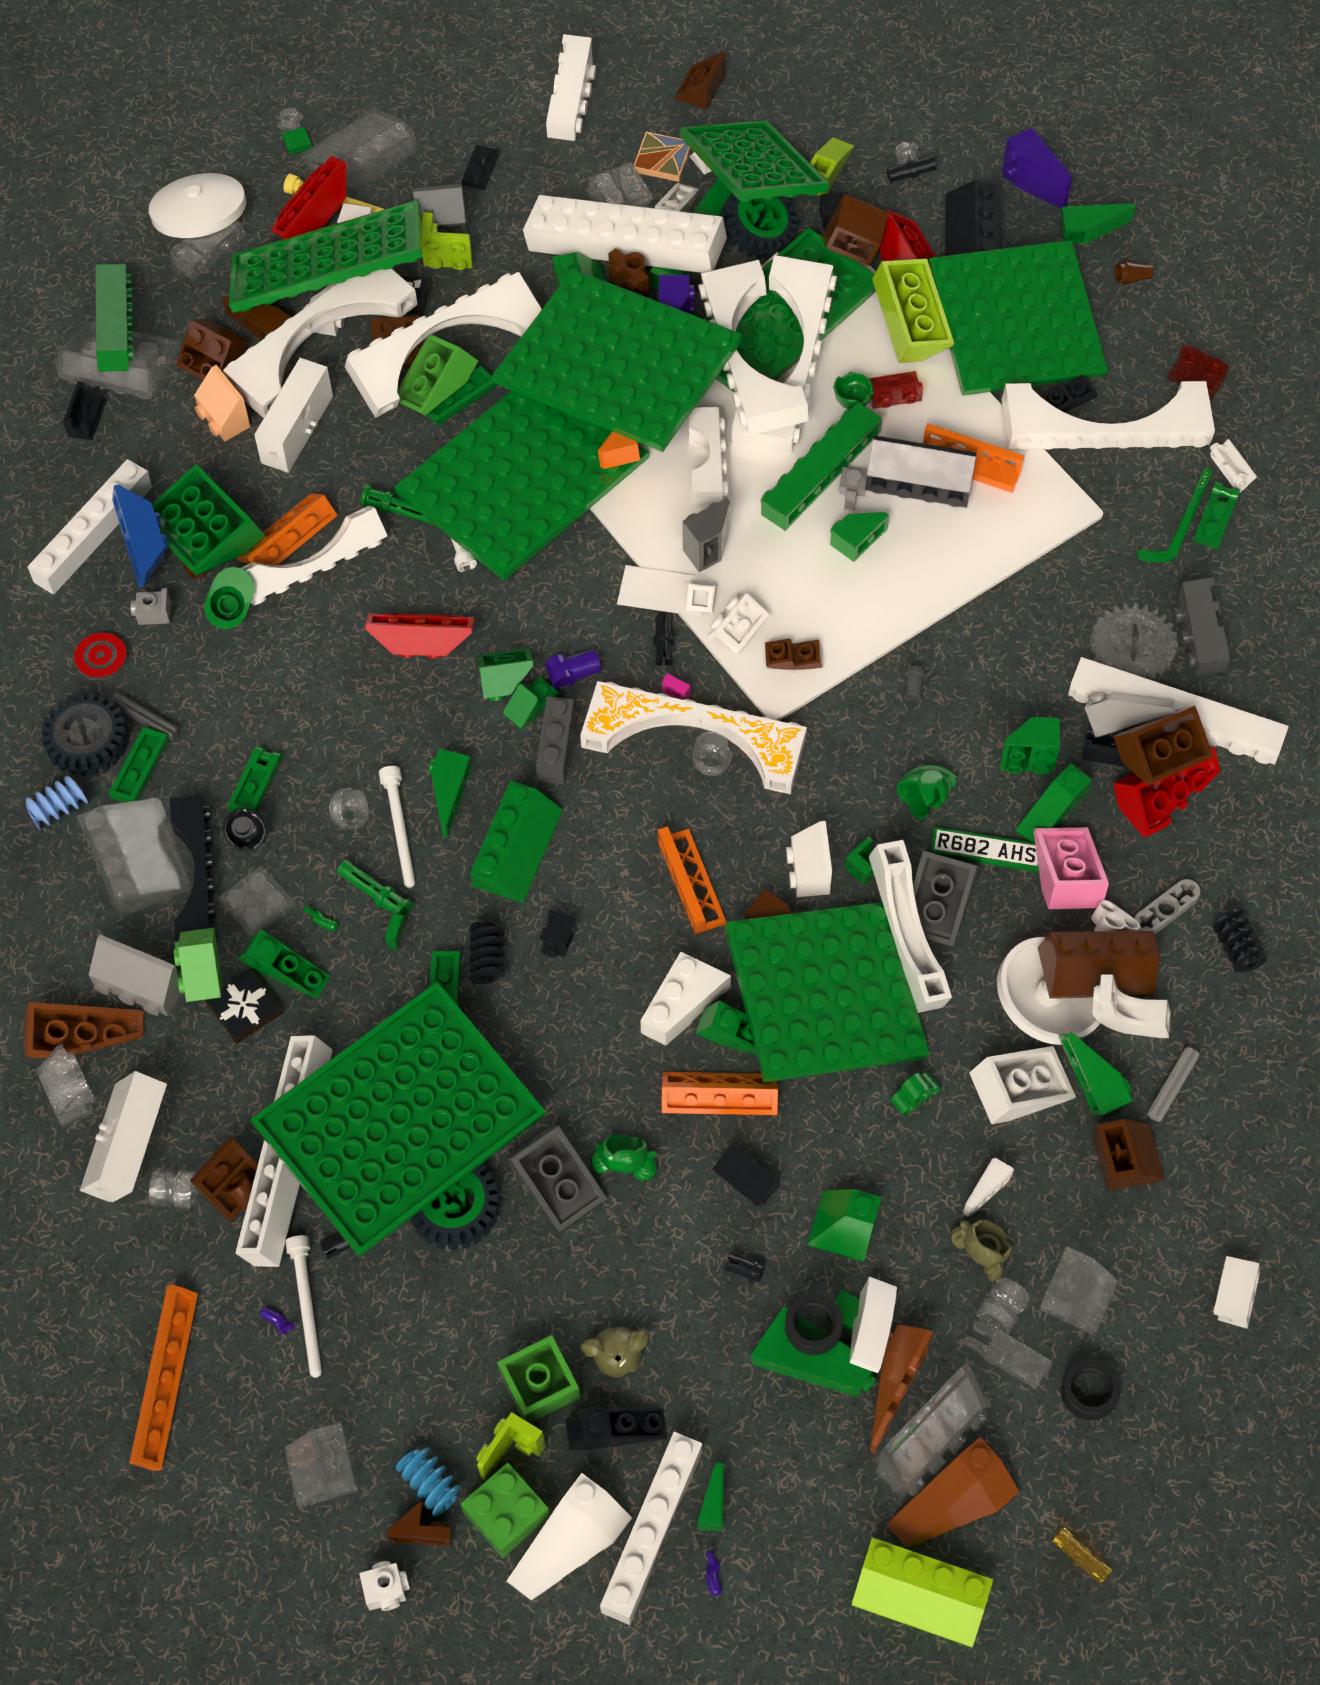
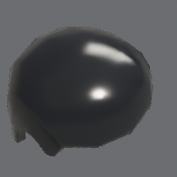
M243 808L233 810L226 817L223 831L226 840L235 848L254 850L264 841L266 826L264 819L258 812ZM248 838L251 839L250 842H245L246 839H248Z

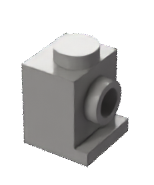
M162 588V591L136 593V600H131L130 609L131 615L136 616L138 625L170 623L171 600L167 588Z

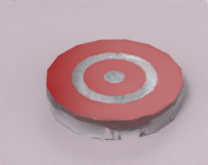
M95 633L84 638L77 645L74 653L75 666L79 673L88 680L107 681L118 676L124 670L127 664V649L122 640L114 634Z

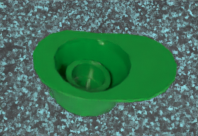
M237 567L225 568L213 580L205 601L204 610L206 618L215 627L226 630L235 628L246 617L255 590L253 579L248 572Z

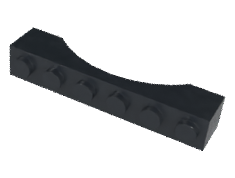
M203 795L170 798L171 825L174 833L192 853L195 868L194 883L190 897L181 913L174 920L175 942L179 941L180 932L215 928L216 942L218 943L217 929L212 927V919L217 917L215 902H211L210 895L215 894L214 877H210L209 869H214L213 853H209L208 845H213L212 829L207 828V821H212L211 805H206Z

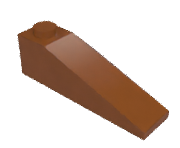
M28 1002L23 1020L26 1057L57 1059L140 1039L143 1037L144 1010Z
M897 1325L894 1333H889L882 1361L870 1452L876 1454L929 1350L933 1332L928 1329Z
M979 1437L898 1512L886 1526L908 1549L943 1533L965 1526L970 1522L997 1513L1019 1493V1490L1002 1460Z

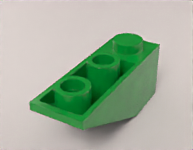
M1135 203L1062 207L1059 221L1062 241L1072 240V244L1089 243L1131 222L1135 211Z
M259 930L251 936L237 958L255 971L314 999L318 998L331 977L263 930Z
M721 1001L704 1008L696 1034L715 1044L757 1056L745 1013Z

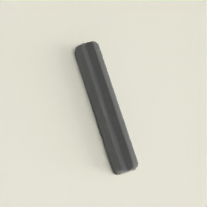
M114 693L110 698L123 714L149 729L168 734L170 741H173L178 736L179 730L177 726L126 696Z

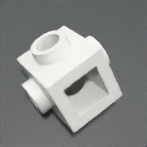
M390 1561L380 1562L373 1565L372 1570L359 1573L366 1605L369 1610L381 1608L382 1611H388L399 1607L400 1602L406 1601L404 1591L410 1589L406 1571L400 1572L397 1563L391 1564Z

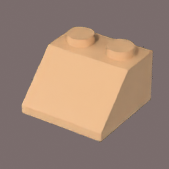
M213 366L194 395L197 403L195 410L202 420L207 419L209 422L208 426L213 435H220L225 442L250 428V423L243 397L218 366Z

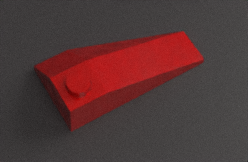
M1210 746L1213 754L1212 758L1153 784H1145L1135 773H1131L1113 782L1118 808L1143 837H1148L1167 827L1172 822L1169 815L1177 807L1183 810L1188 805L1186 798L1192 791L1201 792L1220 772L1215 746Z

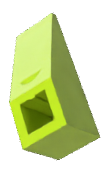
M834 137L815 153L810 162L829 182L828 192L854 149V145ZM828 192L818 193L817 195L828 194Z

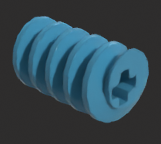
M430 1447L422 1450L416 1449L409 1452L398 1462L396 1470L399 1472L403 1471L402 1478L410 1481V1488L418 1490V1498L421 1500L426 1499V1508L434 1509L432 1515L437 1517L454 1504L461 1486L458 1484L450 1488L449 1485L454 1477L452 1475L445 1478L441 1477L446 1467L434 1468L439 1459L436 1456L429 1460L426 1458L431 1451Z

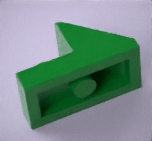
M541 677L528 688L523 684H519L504 709L503 715L522 730L545 710L547 697L559 698V692Z

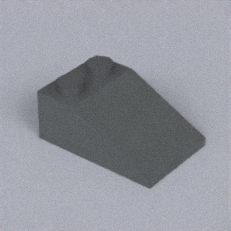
M923 851L914 880L913 890L919 919L926 939L955 946L980 867Z
M552 1124L505 1157L518 1178L558 1232L607 1199L559 1125Z

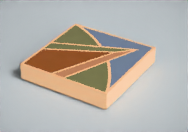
M646 132L633 166V172L679 182L691 148L683 139Z

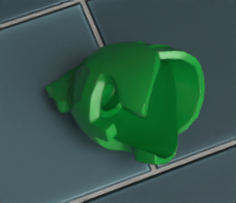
M921 765L903 776L902 780L897 784V794L904 803L909 805L911 814L917 819L923 820L928 817L929 808L939 809L944 805L950 790L954 789L958 777L952 771L940 765Z

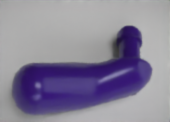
M264 1307L260 1312V1316L273 1323L281 1334H287L288 1330L291 1331L295 1328L293 1323H288L277 1311Z
M708 1550L706 1552V1557L709 1560L706 1568V1581L711 1595L718 1596L722 1592L718 1578L720 1562L714 1558L713 1552Z

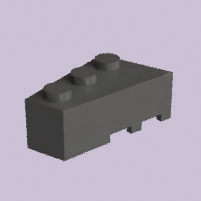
M1214 577L1182 582L1176 606L1172 609L1174 623H1179L1181 629L1179 630L1181 645H1186L1187 666L1188 668H1193L1195 676L1224 672L1227 670L1230 661L1224 626H1219L1215 611L1220 610L1219 602H1213L1211 593L1212 588L1215 586Z

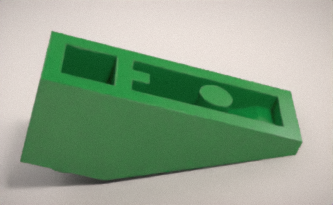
M439 749L436 758H432L430 761L428 773L432 776L443 837H448L472 765L471 758L468 755Z
M1070 763L1051 783L1015 831L1028 842L1035 843L1034 829L1056 828L1088 795L1092 779Z
M1070 1032L1059 1035L1093 1115H1104L1133 1101L1130 1096L1132 1090L1129 1082L1122 1078V1075L1074 1033Z

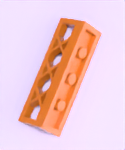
M927 423L923 444L976 452L973 480L1011 493L1014 492L1022 473L1025 455ZM931 434L940 437L942 440L932 438ZM956 443L962 444L966 448L959 447ZM981 451L988 453L990 456L983 455ZM1005 459L1016 462L1017 464L1013 465L1007 463Z
M310 493L263 532L265 537L246 554L237 557V559L248 564L256 562L265 565H278L338 515L325 495Z
M668 826L658 829L659 846L694 933L698 934L725 925L726 919L689 829L673 834L670 833ZM686 838L689 846L685 854L678 852L674 841ZM690 851L692 852L693 857L688 856ZM686 860L696 864L698 867L694 877L686 873L683 865ZM695 883L706 888L707 894L704 900L696 897L693 890ZM709 897L711 899L712 904L707 902ZM704 907L714 910L718 919L706 923L702 912Z
M663 1072L662 1113L777 1115L778 1081L764 1083L761 1073Z

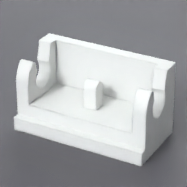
M1226 1256L1214 1307V1315H1218L1219 1321L1248 1329L1260 1276L1259 1263Z

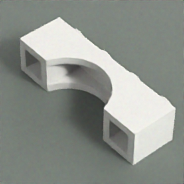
M695 407L688 416L689 444L701 448L709 458L701 467L691 471L692 507H709L714 502L722 501L723 496H728L727 480H722V474H727L726 459H721V453H726L725 438H720V432H725L724 417H719V407Z

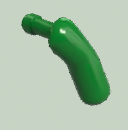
M310 906L303 908L321 928L330 931L338 929V922L326 918L320 910H313Z

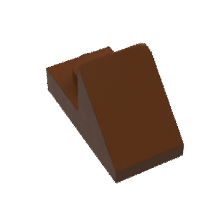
M421 1501L387 1530V1538L390 1543L452 1547L453 1533L451 1528L446 1527V1524L442 1522H428L427 1526H423L424 1505Z

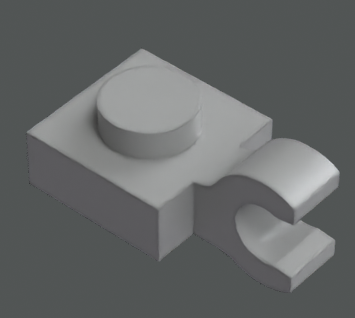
M842 468L839 493L845 494L844 509L854 510L856 496L864 497L868 470Z

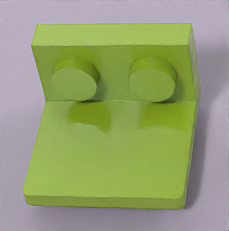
M423 212L421 227L424 266H429L433 269L453 267L456 270L472 268L470 235L439 233L438 223H434L433 213Z
M512 1412L507 1419L502 1418L494 1430L495 1438L490 1445L485 1444L477 1456V1467L481 1479L486 1482L490 1478L513 1441L516 1442L515 1448L523 1454L530 1456L531 1453L540 1456L546 1447L543 1431Z

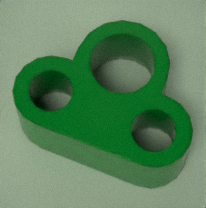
M928 1072L924 1074L916 1073L904 1082L901 1089L893 1095L890 1101L902 1116H906L929 1100L931 1094L936 1095L941 1090V1087Z

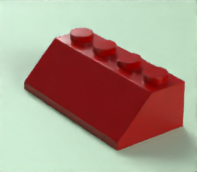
M888 209L885 210L888 212L881 245L878 248L882 255L880 257L882 261L927 259L929 261V258L937 257L916 221Z

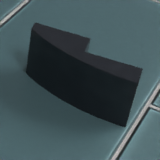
M1081 374L1065 386L1059 383L1040 397L1065 413L1096 398L1097 391L1085 376Z

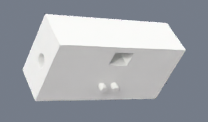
M299 358L254 434L262 464L287 473L291 470L333 397L328 368L326 366Z
M135 1071L115 1084L103 1122L99 1125V1134L95 1137L96 1143L80 1191L109 1202H114L133 1191L167 1086L166 1083Z

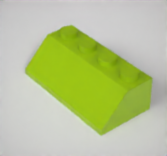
M928 260L882 261L872 281L898 363L922 362L952 347L954 340Z
M872 1538L851 1605L973 1647L993 1579Z

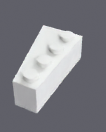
M564 34L562 40L564 53L559 55V69L554 80V95L552 94L546 121L547 137L575 141L577 133L582 132L583 119L581 116L587 113L588 102L586 97H591L592 83H590V80H595L596 65H593L591 38Z

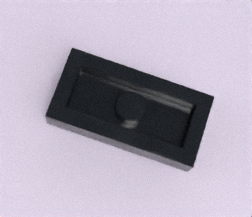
M476 145L462 178V185L485 190L497 162L499 149Z

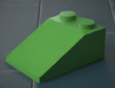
M429 334L397 390V394L400 397L399 403L422 415L428 414L467 382L478 360L460 347Z

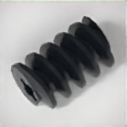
M1242 908L1234 909L1224 914L1213 925L1214 932L1218 934L1219 942L1223 943V950L1228 953V960L1233 963L1232 967L1238 973L1257 969L1268 959L1267 956L1258 957L1264 951L1262 946L1253 947L1259 942V939L1257 937L1248 938L1253 934L1254 930L1252 927L1243 928L1249 923L1248 918L1239 919L1244 913Z
M488 921L472 923L470 925V981L474 984H490L505 976V971L500 969L505 966V960L502 959L505 956V950L502 949L505 945V940L501 938L505 935V930Z

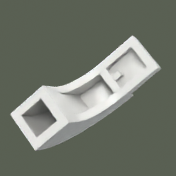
M1101 975V984L1094 987L1092 1014L1096 1020L1108 1028L1125 1034L1169 1038L1171 1011L1167 1000H1145L1127 996L1118 990L1113 975Z

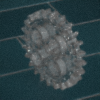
M1126 603L1123 604L1122 610L1115 605L1113 606L1112 613L1105 610L1103 618H1097L1090 638V643H1092L1091 652L1096 653L1095 661H1102L1104 665L1143 678L1148 675L1153 680L1155 679L1156 672L1162 675L1165 667L1170 668L1177 652L1178 642L1175 641L1177 632H1171L1173 628L1172 623L1165 624L1166 615L1157 617L1158 609L1150 613L1148 612V605H1145L1142 610L1139 609L1137 603L1134 604L1133 609H1129ZM1133 623L1137 625L1135 661H1131Z

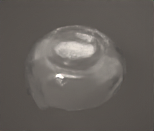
M705 732L697 737L691 754L692 762L697 770L708 776L721 775L728 770L733 756V752L730 751L728 746V739L716 732ZM707 759H715L718 762V766Z
M340 788L335 791L329 804L330 818L340 828H361L366 823L369 813L368 801L364 792L354 790L353 788ZM347 811L353 812V819L346 821L344 816Z

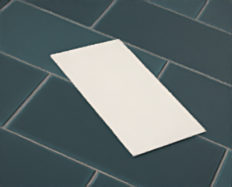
M626 565L617 604L701 617L702 612L686 610L689 584L707 586L709 577Z

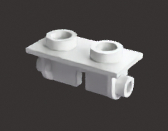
M1230 439L1223 445L1214 443L1210 447L1211 458L1231 485L1241 489L1240 492L1257 478Z

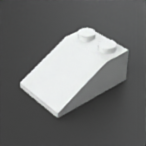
M1054 1046L987 1057L969 1072L991 1124L1011 1121L1076 1098Z

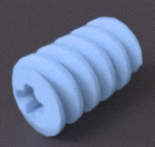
M69 776L64 777L65 786L59 781L54 783L56 791L48 786L45 787L46 796L36 792V802L29 797L25 799L27 811L39 830H41L40 821H43L48 826L51 825L49 818L51 815L60 820V810L67 815L70 814V804L79 809V799L88 804L79 785Z

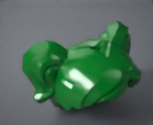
M611 1134L607 1136L602 1144H595L594 1148L597 1150L592 1156L591 1167L597 1174L604 1173L607 1170L624 1174L634 1173L635 1177L640 1181H648L655 1177L657 1167L654 1157L657 1154L655 1151H648L645 1140L638 1137L627 1138L623 1135Z

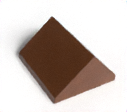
M722 51L693 64L676 92L674 99L708 109L725 78L726 54Z

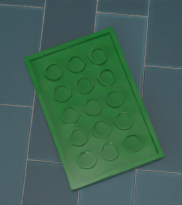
M767 120L680 127V137L740 201L748 202L758 198L770 200L780 196L792 198L796 195H817L818 193L828 192L829 182Z

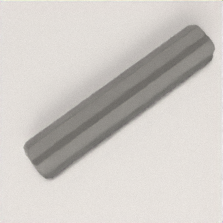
M1191 1047L1185 1048L1147 1113L1148 1117L1154 1121L1160 1122L1165 1116L1199 1057V1053L1196 1050H1193Z

